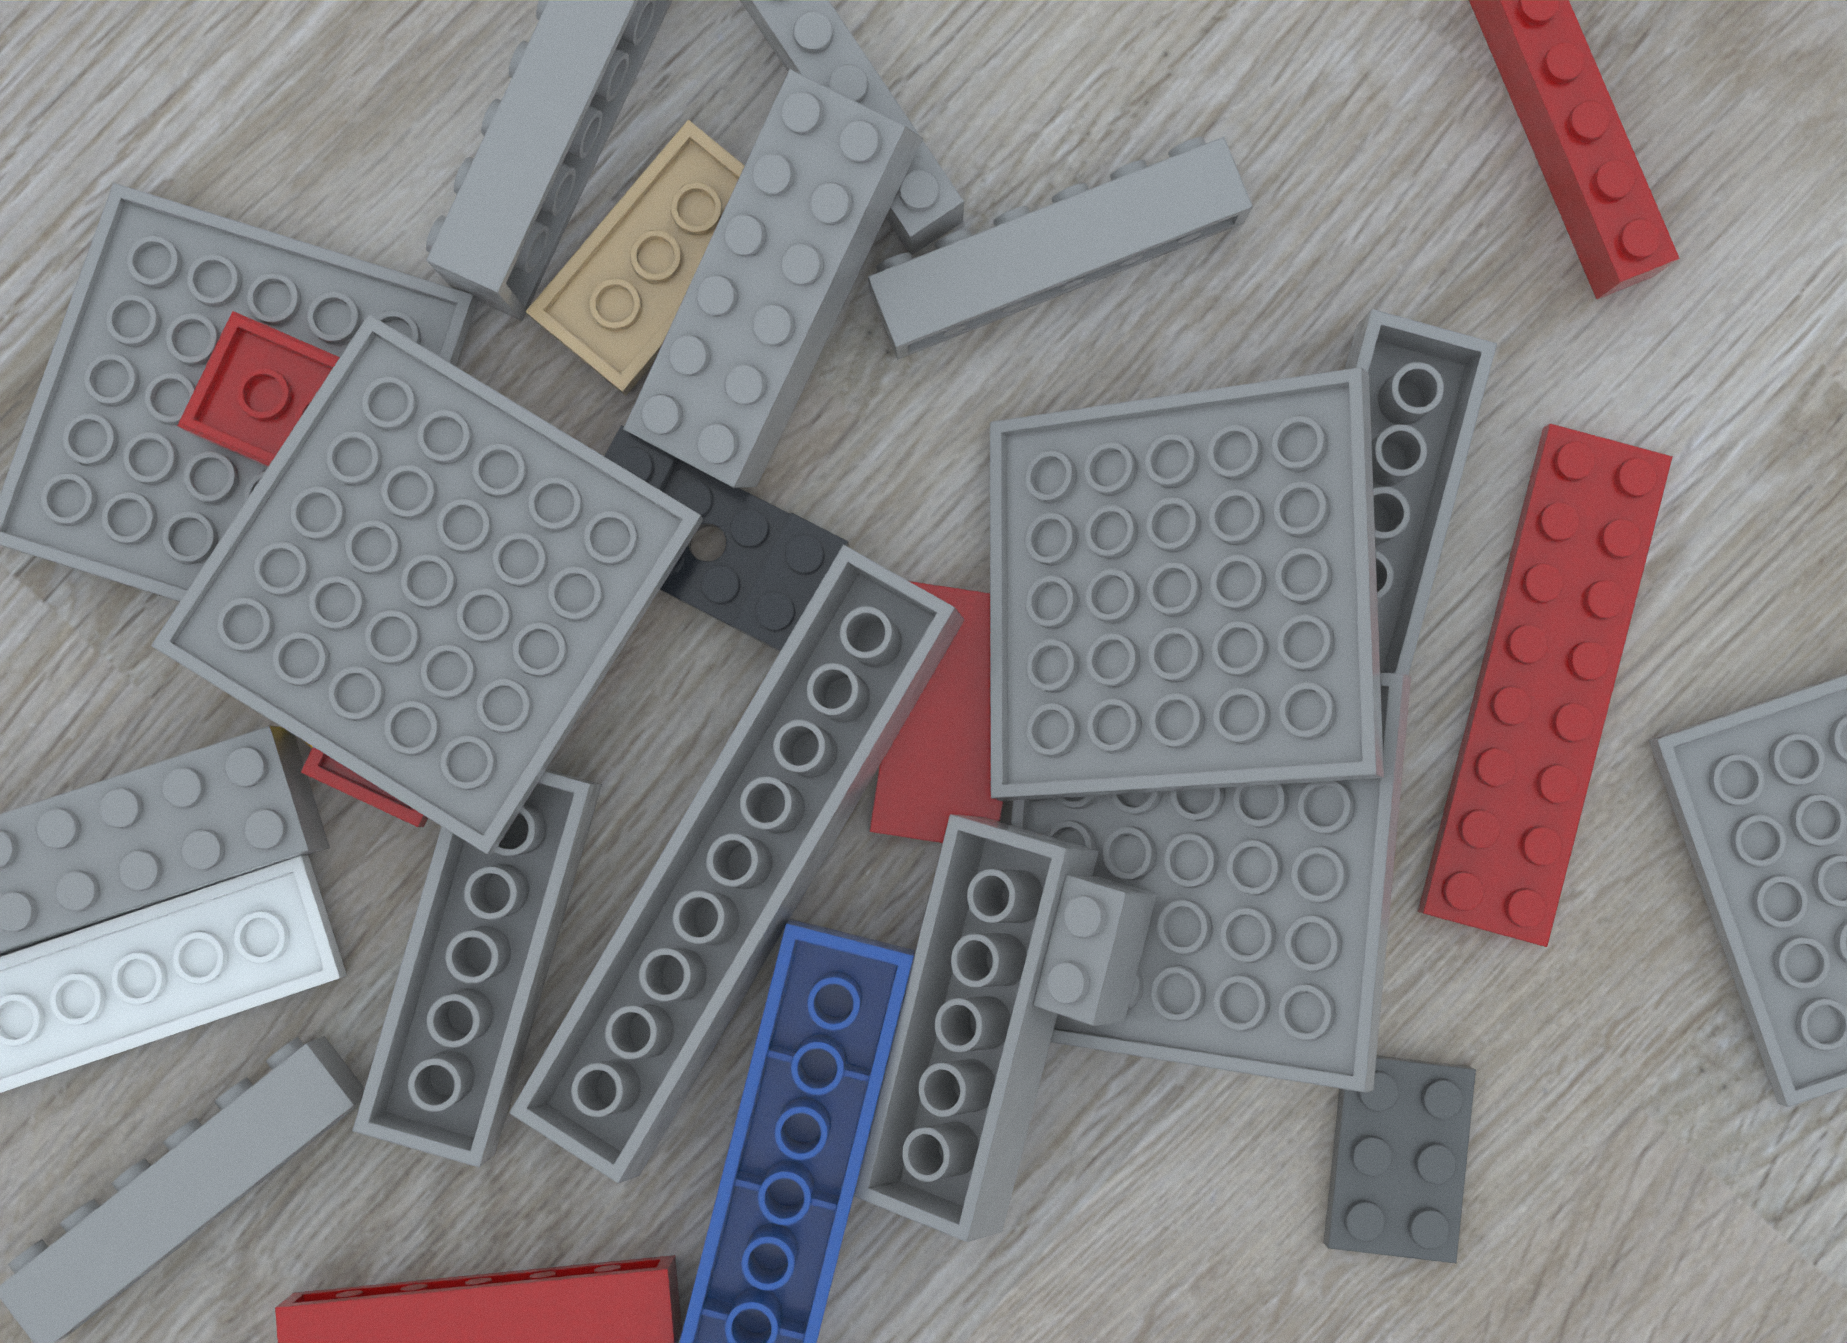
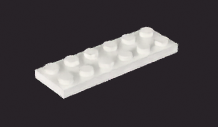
M298 856L1 956L0 1093L347 976L309 856Z

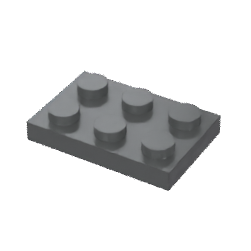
M1377 1055L1373 1091L1359 1092L1339 1088L1323 1241L1328 1249L1457 1264L1476 1069L1464 1065Z

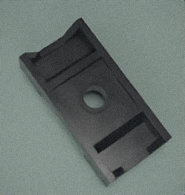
M621 425L604 457L700 514L703 522L697 531L705 527H715L723 531L726 537L725 551L719 558L713 561L697 559L691 549V539L660 590L780 652L843 544L850 548L849 542L792 512L789 514L741 488H733L627 432L623 429L624 426Z

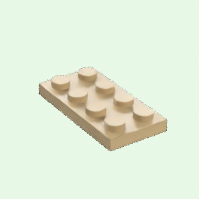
M687 120L525 312L622 394L627 396L653 365L745 165L690 120Z

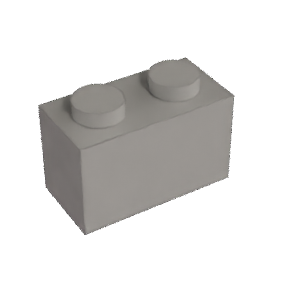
M1066 875L1033 1006L1092 1026L1124 1023L1157 894L1099 876Z

